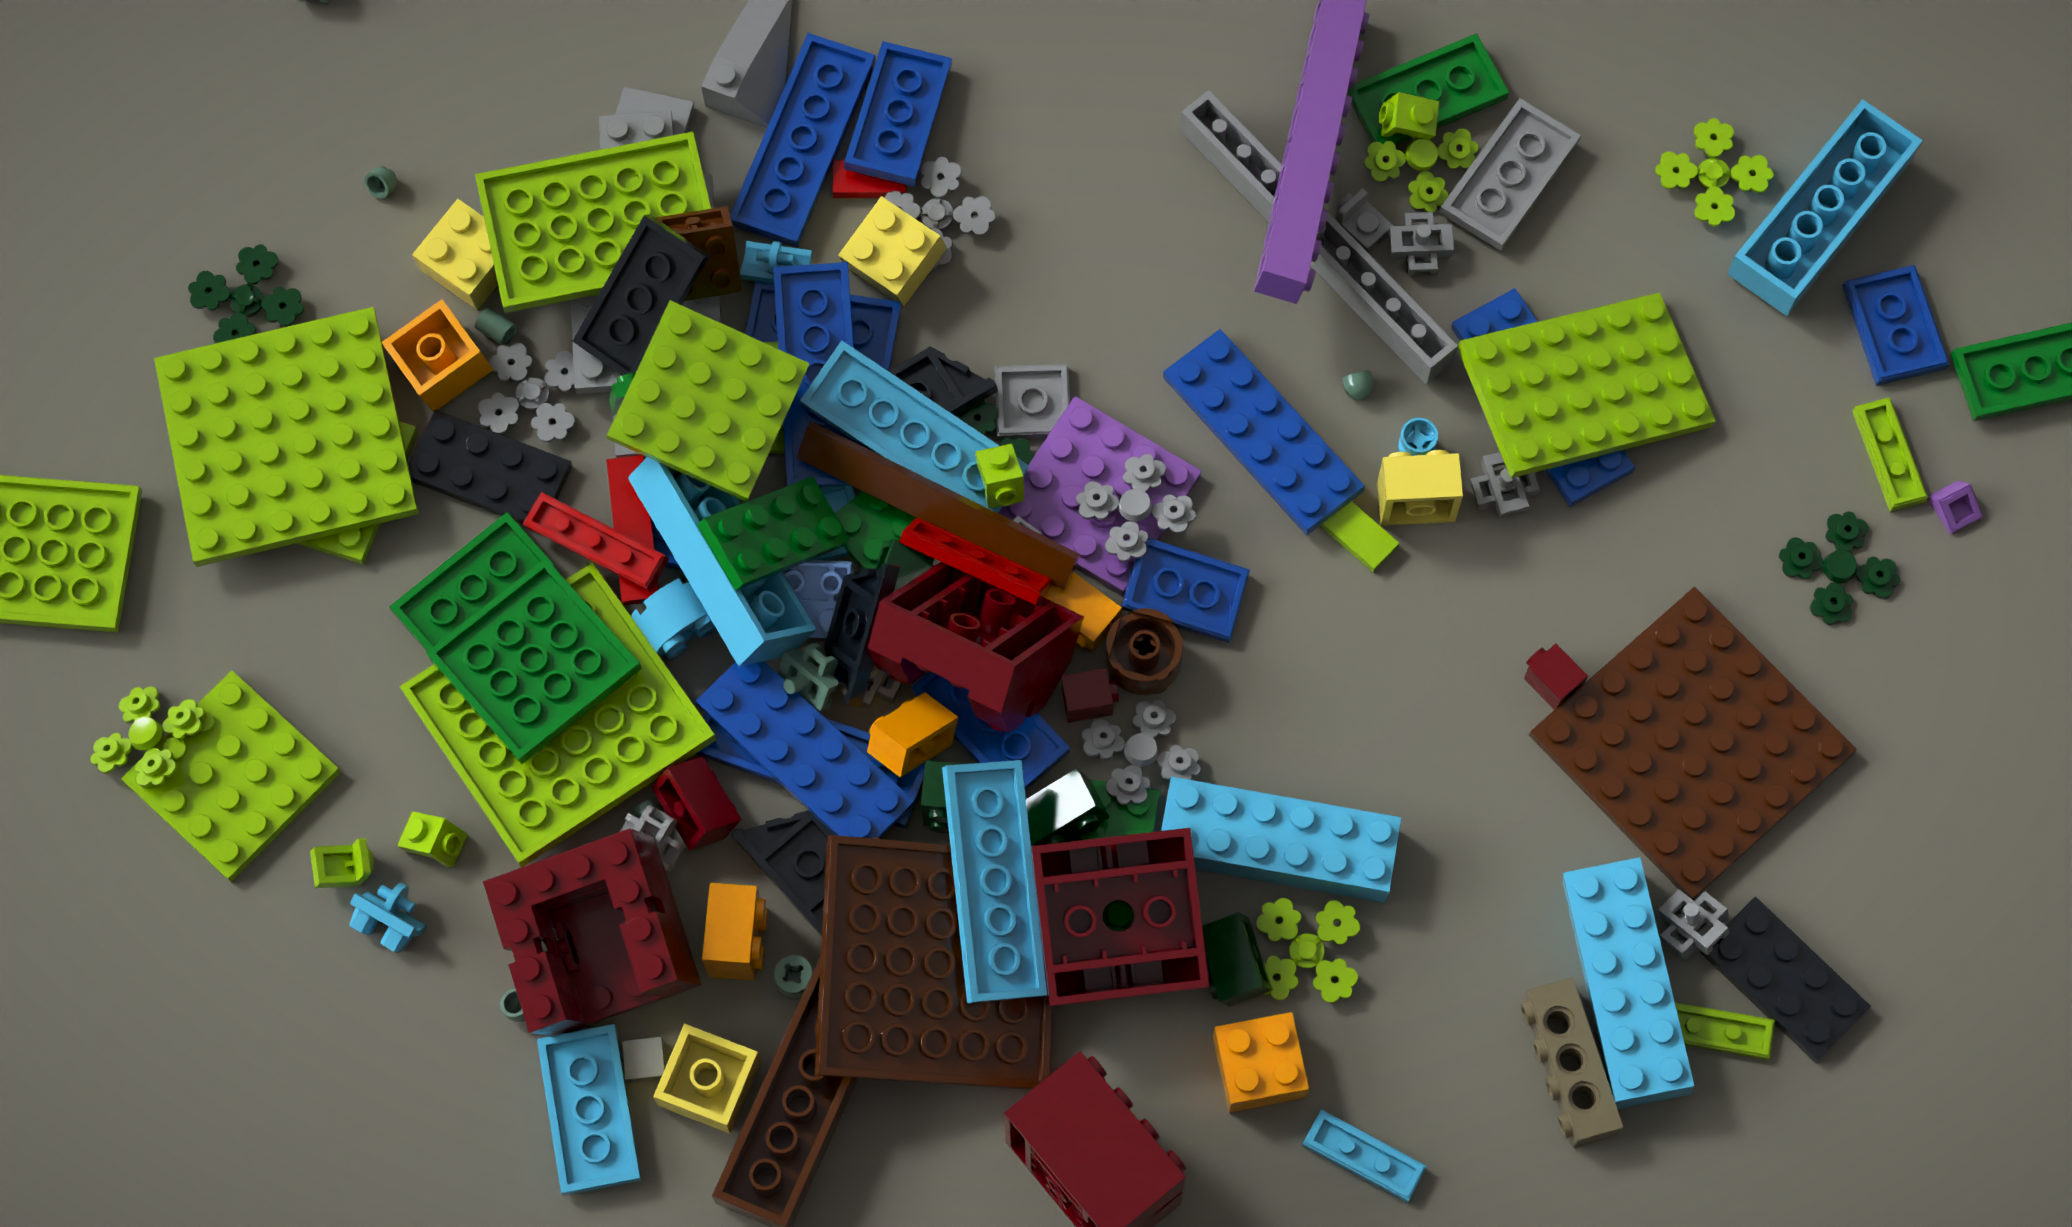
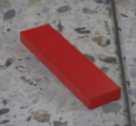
M644 455L606 459L614 529L655 550L652 518L628 479L631 473L644 461ZM619 576L623 606L641 604L660 589L659 579L650 592Z
M543 492L540 493L523 522V525L529 530L650 592L669 560L666 555Z
M916 518L902 531L899 540L900 543L1034 605L1047 594L1052 583L1049 577L920 518Z

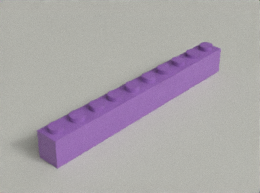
M1319 0L1316 7L1254 292L1297 304L1303 290L1309 292L1312 287L1316 270L1310 269L1311 261L1316 262L1322 241L1316 239L1317 232L1322 233L1328 216V211L1322 209L1324 203L1328 204L1334 187V182L1329 181L1330 174H1335L1340 159V153L1335 152L1336 145H1341L1346 130V125L1341 123L1342 117H1347L1352 102V96H1348L1347 91L1348 89L1352 90L1358 73V69L1353 67V62H1358L1364 45V41L1359 40V34H1364L1370 14L1364 12L1367 0Z

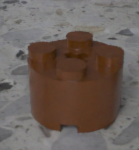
M1140 608L1133 610L1132 613L1122 618L1120 617L1113 623L1106 642V666L1110 679H1116L1119 687L1137 695L1160 694L1178 676L1182 663L1183 639L1168 615L1155 609ZM1143 648L1150 650L1146 656L1139 654Z

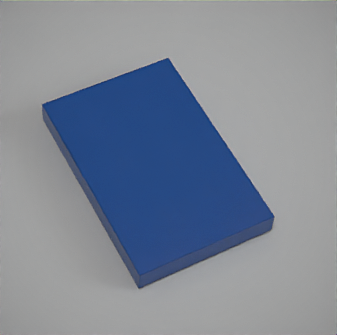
M1915 265L1844 282L1842 287L1876 386L1948 368L1950 363Z
M1148 538V541L1145 543L1147 548L1145 556L1134 559L1121 604L1122 610L1132 613L1133 610L1140 608L1155 609L1168 615L1176 627L1229 643L1250 569Z

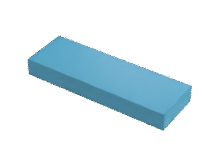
M1322 1109L1302 1144L1304 1148L1406 1203L1409 1202L1427 1167Z

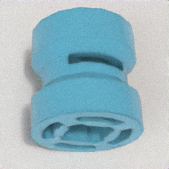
M1417 417L1410 419L1401 430L1398 452H1408L1411 456L1426 455L1428 452L1434 451L1438 441L1436 426L1425 418Z

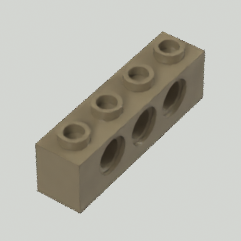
M1571 977L1528 989L1523 998L1524 1002L1520 1004L1525 1024L1533 1026L1537 1040H1533L1534 1052L1539 1063L1545 1062L1549 1077L1545 1078L1546 1088L1550 1099L1558 1101L1562 1115L1558 1116V1124L1564 1139L1570 1138L1574 1148L1618 1135L1624 1127L1574 978ZM1550 1018L1561 1019L1565 1023L1567 1031L1563 1034L1553 1033L1547 1026V1020ZM1563 1055L1573 1056L1578 1061L1579 1070L1574 1072L1565 1070L1561 1066L1559 1058ZM1582 1092L1588 1095L1592 1103L1591 1108L1584 1110L1576 1107L1572 1101V1094Z

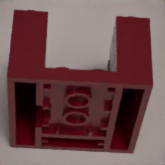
M629 828L483 881L503 949L512 951L515 962L508 964L529 1033L546 1036L569 1033L701 986L659 848L653 836ZM652 901L654 902V904H655V906H656V909H657V911H655V912L653 911V908H652V903H651ZM553 928H555V930H556V934H557V937H558V944H557V940H556V937H555ZM567 932L571 933L579 963L574 962L566 937ZM541 941L545 943L547 952L543 951ZM561 954L564 956L568 972H566Z
M1079 1051L1004 1112L1006 1144L1075 1227H1154L1181 1205L1182 1190L1184 1189L1186 1179L1183 1171L1186 1170V1167L1172 1150L1166 1153L1156 1142L1160 1136L1149 1121L1145 1118L1139 1121L1130 1111L1133 1103L1119 1087L1113 1090L1104 1078L1107 1073L1097 1059L1093 1056L1087 1059Z

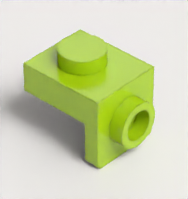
M1398 92L1381 106L1379 112V123L1382 124L1381 136L1390 137L1397 132L1428 140L1436 136L1439 101Z
M1012 444L975 451L976 464L985 487L987 507L991 509L1022 502L1024 500V476Z
M412 811L397 846L405 852L434 858L444 866L452 868L462 850L467 833L445 818Z
M358 838L352 845L317 846L310 851L315 888L361 886L374 869V855L372 850H368L366 838Z

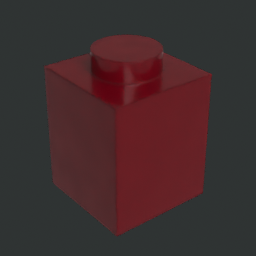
M1555 643L1547 651L1543 647L1540 648L1528 659L1526 664L1529 667L1524 679L1555 710L1585 683L1588 675Z
M1107 668L1061 675V690L1068 723L1113 715V702H1119L1116 679H1108Z

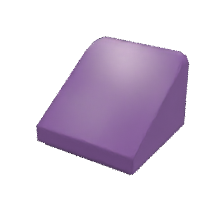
M1956 481L1928 496L1931 506L1947 531L1951 534L1983 518L1970 483Z

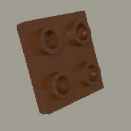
M728 206L656 217L660 222L710 255L684 301L741 292L742 286L734 231Z

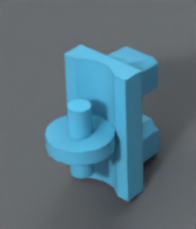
M746 241L740 278L751 280L752 282L774 283L773 267L810 265L812 250L782 246L781 242L773 241L772 245Z
M401 882L393 890L384 885L380 886L377 895L386 901L367 891L362 896L355 893L350 902L356 908L349 926L360 933L370 935L373 933L378 921L384 923L389 927L380 943L396 953L402 952L413 937L421 936L427 925L400 910L401 908L411 913L416 906V903L407 899L409 886Z

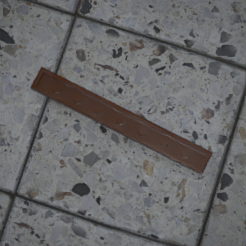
M811 422L806 428L796 458L910 515L925 520L1049 577L1052 580L1051 584L1062 590L1068 586L1080 557L1079 553L814 422Z

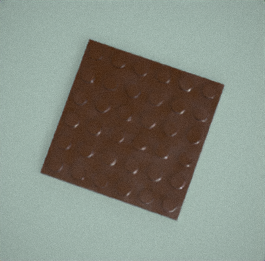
M1695 586L1532 729L1529 734L1540 748L1671 883L1692 900L1857 750Z
M838 835L828 836L815 1076L1028 1090L1034 1089L1050 1075L1052 1006L1049 1005L1048 994L1043 997L967 1004L950 845Z

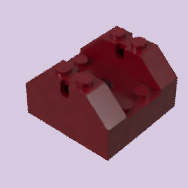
M940 562L880 601L868 650L877 669L889 674L895 681L911 684L922 677L926 671L948 679L950 684L955 687L968 689V699L975 716L987 722L995 730L1010 733L1020 726L1027 716L1032 717L1045 707L1059 683L1061 675L1065 673L1071 662L1084 616L1044 597L1034 605Z
M1190 828L1030 846L1050 1006L1209 987ZM1115 900L1127 902L1134 912L1131 926L1120 932L1110 930L1103 921L1105 907Z

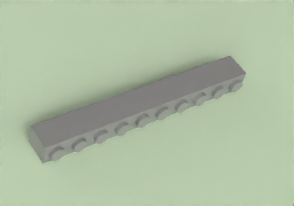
M1208 90L1181 111L1180 131L1269 222L1282 164ZM1328 213L1322 233L1317 232L1316 239L1322 241L1316 262L1311 261L1310 266L1427 385L1454 362L1458 345Z

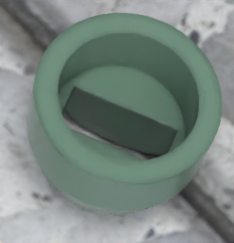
M380 166L365 176L364 183L371 195L384 199L396 188L397 177L391 169Z
M1370 370L1352 373L1342 378L1346 393L1355 400L1367 398L1373 390V379Z
M512 988L505 992L501 998V1011L511 1021L524 1022L525 1018L516 989Z

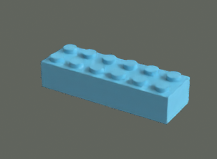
M1862 99L1737 252L1727 275L1788 316L1913 161L1923 140Z
M648 457L631 473L628 479L637 496L642 501L657 530L665 540L674 559L685 574L738 666L783 657L785 651L794 648L798 649L816 631L815 626L782 572L736 591L733 588L697 524L705 517L741 504L737 497Z
M1171 777L1161 831L1182 828L1191 829L1196 870L1386 903L1390 892L1401 817Z
M1638 857L1564 872L1562 881L1605 1072L1617 1109L1692 1095L1694 1090L1693 1077L1641 858Z

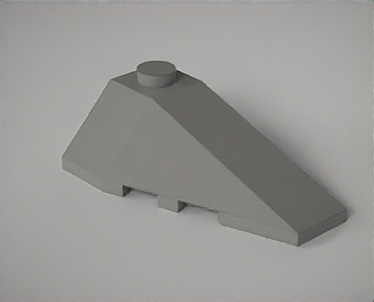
M748 0L716 53L701 85L706 107L766 128L768 127L786 85L793 0Z

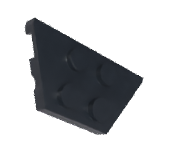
M931 346L889 370L890 373L954 416L961 414L999 391L994 380L980 377L971 372L968 366L959 361L949 360L944 353Z
M884 563L881 564L880 569L867 568L861 570L859 574L851 573L843 577L824 649L827 657L833 656L838 660L834 676L838 682L845 683L848 692L843 698L847 706H862L874 663L868 650L870 636L880 601L894 592L900 571V566Z
M809 810L796 813L791 818H777L765 821L766 824L745 830L739 828L731 832L732 838L822 937L827 837L834 834Z

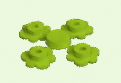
M1711 118L1707 123L1700 122L1696 124L1693 130V134L1697 138L1695 140V147L1698 150H1705L1706 155L1711 158L1701 162L1697 168L1695 164L1689 162L1690 158L1686 153H1680L1677 156L1674 152L1667 151L1661 155L1660 164L1656 165L1655 173L1661 177L1660 183L1665 189H1674L1676 186L1685 189L1689 186L1690 180L1694 179L1698 174L1699 183L1707 191L1705 194L1700 193L1696 196L1695 202L1697 206L1694 210V215L1699 221H1708L1710 226L1717 227L1721 221L1730 222L1735 216V210L1732 207L1733 197L1729 194L1724 195L1720 189L1728 182L1730 176L1734 181L1739 182V188L1742 191H1749L1751 189L1756 193H1762L1767 189L1768 181L1772 179L1774 173L1772 169L1767 168L1768 161L1762 155H1755L1752 158L1746 155L1741 156L1738 164L1733 166L1730 171L1727 164L1717 159V157L1723 151H1729L1732 148L1733 142L1731 138L1733 137L1734 129L1727 123L1720 124L1718 119Z
M1458 129L1455 133L1446 132L1442 136L1443 143L1438 147L1428 139L1410 136L1415 140L1407 146L1405 154L1400 150H1395L1396 146L1392 141H1386L1384 144L1380 142L1371 143L1367 148V155L1369 157L1364 160V167L1371 170V176L1375 181L1383 182L1388 177L1391 179L1397 178L1400 174L1399 168L1404 165L1406 160L1413 169L1422 171L1418 174L1416 181H1412L1408 185V190L1411 193L1409 204L1416 210L1424 208L1426 212H1435L1437 206H1442L1449 196L1448 192L1443 189L1445 187L1444 179L1441 177L1434 178V175L1427 171L1435 165L1437 157L1447 161L1446 164L1450 169H1456L1459 166L1468 169L1475 160L1474 153L1478 151V144L1475 141H1471V134L1466 129ZM1456 147H1460L1461 151H1458ZM1426 189H1429L1431 191V194H1428L1426 192Z
M153 686L144 689L135 687L130 692V695L124 697L119 703V709L124 713L123 720L126 723L134 722L128 732L129 739L123 738L120 733H113L109 738H99L94 743L93 749L95 753L92 754L90 761L93 765L98 766L102 773L108 774L116 766L121 767L126 764L128 760L126 755L132 751L133 747L137 750H147L143 759L135 765V770L138 772L136 781L142 787H147L151 784L161 786L165 782V777H170L176 772L177 764L172 760L173 754L170 750L160 751L158 748L152 747L160 741L163 730L167 734H173L177 740L185 738L186 735L197 734L202 728L201 719L205 716V711L203 708L198 707L194 700L186 699L179 706H173L168 710L169 717L161 726L159 722L151 718L152 713L160 708V702L157 700L159 697L158 690Z
M1280 898L1275 904L1271 902L1265 903L1262 906L1263 914L1256 921L1258 930L1262 933H1268V938L1272 942L1279 941L1281 937L1285 940L1293 939L1289 949L1291 959L1286 958L1280 961L1277 956L1273 955L1268 957L1266 964L1264 963L1273 991L1263 995L1271 994L1278 1001L1286 999L1289 995V989H1295L1298 986V978L1295 976L1297 964L1303 968L1316 966L1317 977L1313 980V987L1321 991L1324 1001L1334 1003L1340 997L1344 999L1349 998L1352 995L1351 987L1358 981V974L1355 969L1347 967L1343 959L1338 958L1333 963L1328 960L1322 961L1325 953L1322 941L1330 942L1334 940L1336 944L1343 945L1347 942L1348 937L1356 936L1360 931V924L1354 918L1356 914L1355 909L1352 906L1343 907L1342 903L1337 900L1329 901L1325 905V911H1321L1316 915V922L1320 925L1317 937L1310 933L1298 935L1296 924L1301 921V914L1299 911L1293 910V904L1289 899ZM1282 919L1283 922L1281 924H1277L1276 920ZM1339 921L1341 925L1338 927L1334 926V922ZM1276 975L1281 977L1278 981H1275L1273 978ZM1333 978H1337L1339 980L1335 984L1331 982Z

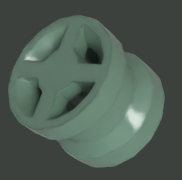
M788 955L781 958L774 969V980L779 992L784 997L792 1000L801 999L813 970L810 963L802 956Z

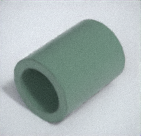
M487 307L478 316L475 322V329L499 345H507L514 337L517 325L492 308Z

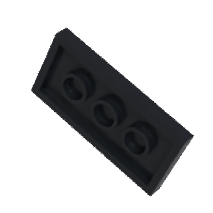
M644 215L572 342L621 376L636 372L669 301L671 300L680 305L683 304L710 255L652 215Z
M434 410L409 462L412 482L500 516L508 512L516 522L521 524L525 521L541 492L556 500L558 499L573 467L570 460Z
M1756 896L1726 925L1729 929V934L1724 939L1720 938L1712 946L1713 950L1708 955L1700 951L1769 1019L1775 1020L1774 1024L1815 1063L1871 1007L1867 1001Z

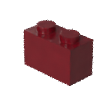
M703 756L668 767L651 787L667 815L678 820L675 828L689 851L724 840L742 820L734 804L729 800L717 780L716 774L711 770Z

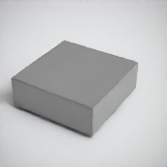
M662 1037L622 1041L626 1082L661 1079L665 1070Z

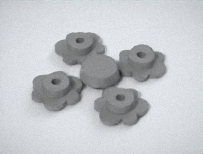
M939 157L936 162L927 161L921 168L922 175L924 176L921 180L922 187L926 190L930 189L932 195L936 197L927 201L922 210L918 204L914 203V197L911 193L901 195L900 192L893 191L888 192L885 196V199L913 218L918 219L921 214L923 223L941 236L947 249L932 270L936 269L938 264L944 266L952 261L953 256L950 251L953 245L952 240L949 237H943L941 230L950 225L952 218L960 224V230L963 233L968 234L972 231L978 236L986 234L989 230V223L994 222L996 218L994 211L991 210V201L985 196H980L976 199L970 196L965 197L962 201L963 206L956 207L954 211L948 201L941 199L947 195L948 191L958 189L959 182L957 179L962 173L961 167L957 163H949L946 157Z
M513 343L510 347L500 345L497 348V355L492 356L489 360L490 365L494 369L493 372L498 373V378L501 381L505 382L511 378L513 381L520 383L516 388V398H505L502 393L498 392L493 394L491 399L486 398L479 402L478 410L482 415L479 419L480 424L483 427H490L493 432L503 434L508 430L509 425L517 424L519 418L516 413L519 410L520 404L528 410H536L537 417L532 419L531 425L533 429L537 430V436L540 441L547 443L551 442L554 438L564 440L567 437L566 430L574 427L575 418L571 413L566 412L564 404L557 403L552 406L546 402L549 396L548 386L551 388L559 387L562 392H568L574 386L573 355L569 351H561L556 355L555 360H548L545 364L548 372L545 374L544 382L539 378L525 379L528 374L527 368L533 364L531 356L527 355L525 345L522 343Z
M1144 454L1141 458L1131 457L1126 460V472L1123 475V480L1126 484H1132L1133 489L1126 491L1121 496L1120 502L1113 495L1114 489L1111 485L1101 486L1100 483L1095 481L1087 483L1084 487V492L1076 496V502L1080 505L1079 514L1084 519L1096 517L1098 520H1105L1108 517V512H1114L1119 508L1122 517L1129 520L1121 528H1111L1109 532L1111 538L1105 543L1106 551L1111 555H1117L1118 559L1122 562L1130 560L1131 557L1139 559L1145 556L1147 552L1145 543L1148 541V534L1145 531H1140L1138 524L1135 522L1147 518L1151 511L1153 517L1158 520L1159 529H1170L1176 534L1185 532L1188 528V523L1193 522L1196 518V514L1192 510V500L1188 496L1183 495L1176 498L1174 495H1166L1163 498V502L1152 505V501L1146 492L1149 491L1150 487L1158 488L1161 486V477L1164 476L1166 467L1163 462L1159 460L1154 461L1153 456L1150 454Z
M1156 700L1152 704L1142 701L1136 705V715L1132 719V724L1135 728H1140V733L1130 737L1126 744L1123 737L1120 736L1121 728L1118 725H1109L1103 719L1093 721L1091 728H1087L1082 732V739L1085 741L1083 750L1088 756L1095 757L1099 755L1102 759L1108 760L1113 756V753H1120L1124 750L1126 759L1133 764L1127 766L1124 770L1120 768L1114 769L1111 775L1112 779L1106 783V792L1112 797H1117V802L1120 805H1127L1129 802L1134 804L1145 802L1147 798L1146 790L1150 787V780L1142 776V771L1139 767L1151 765L1156 759L1158 766L1162 769L1161 776L1165 780H1170L1171 777L1191 780L1192 776H1197L1200 773L1201 768L1197 764L1199 754L1192 748L1183 750L1181 746L1173 745L1170 747L1169 752L1165 751L1158 755V747L1154 738L1158 734L1160 736L1169 735L1170 726L1176 721L1175 712L1165 708L1164 702Z

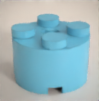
M680 578L672 581L648 597L643 602L647 609L641 615L637 609L631 615V618L656 654L659 656L665 654L668 660L682 654L687 649L685 642L696 635L703 639L717 630L690 583L683 584Z

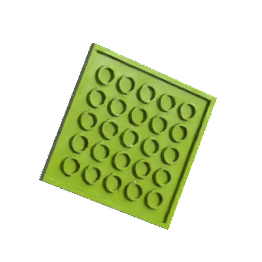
M374 307L154 358L192 559L196 567L419 514Z
M593 562L567 578L566 581L639 661L642 669L522 765L434 664L399 686L520 867H524L658 779L668 767L684 762L717 740L713 731L659 655L656 654Z

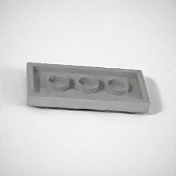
M1519 98L1445 200L1439 213L1502 251L1577 146L1581 135Z

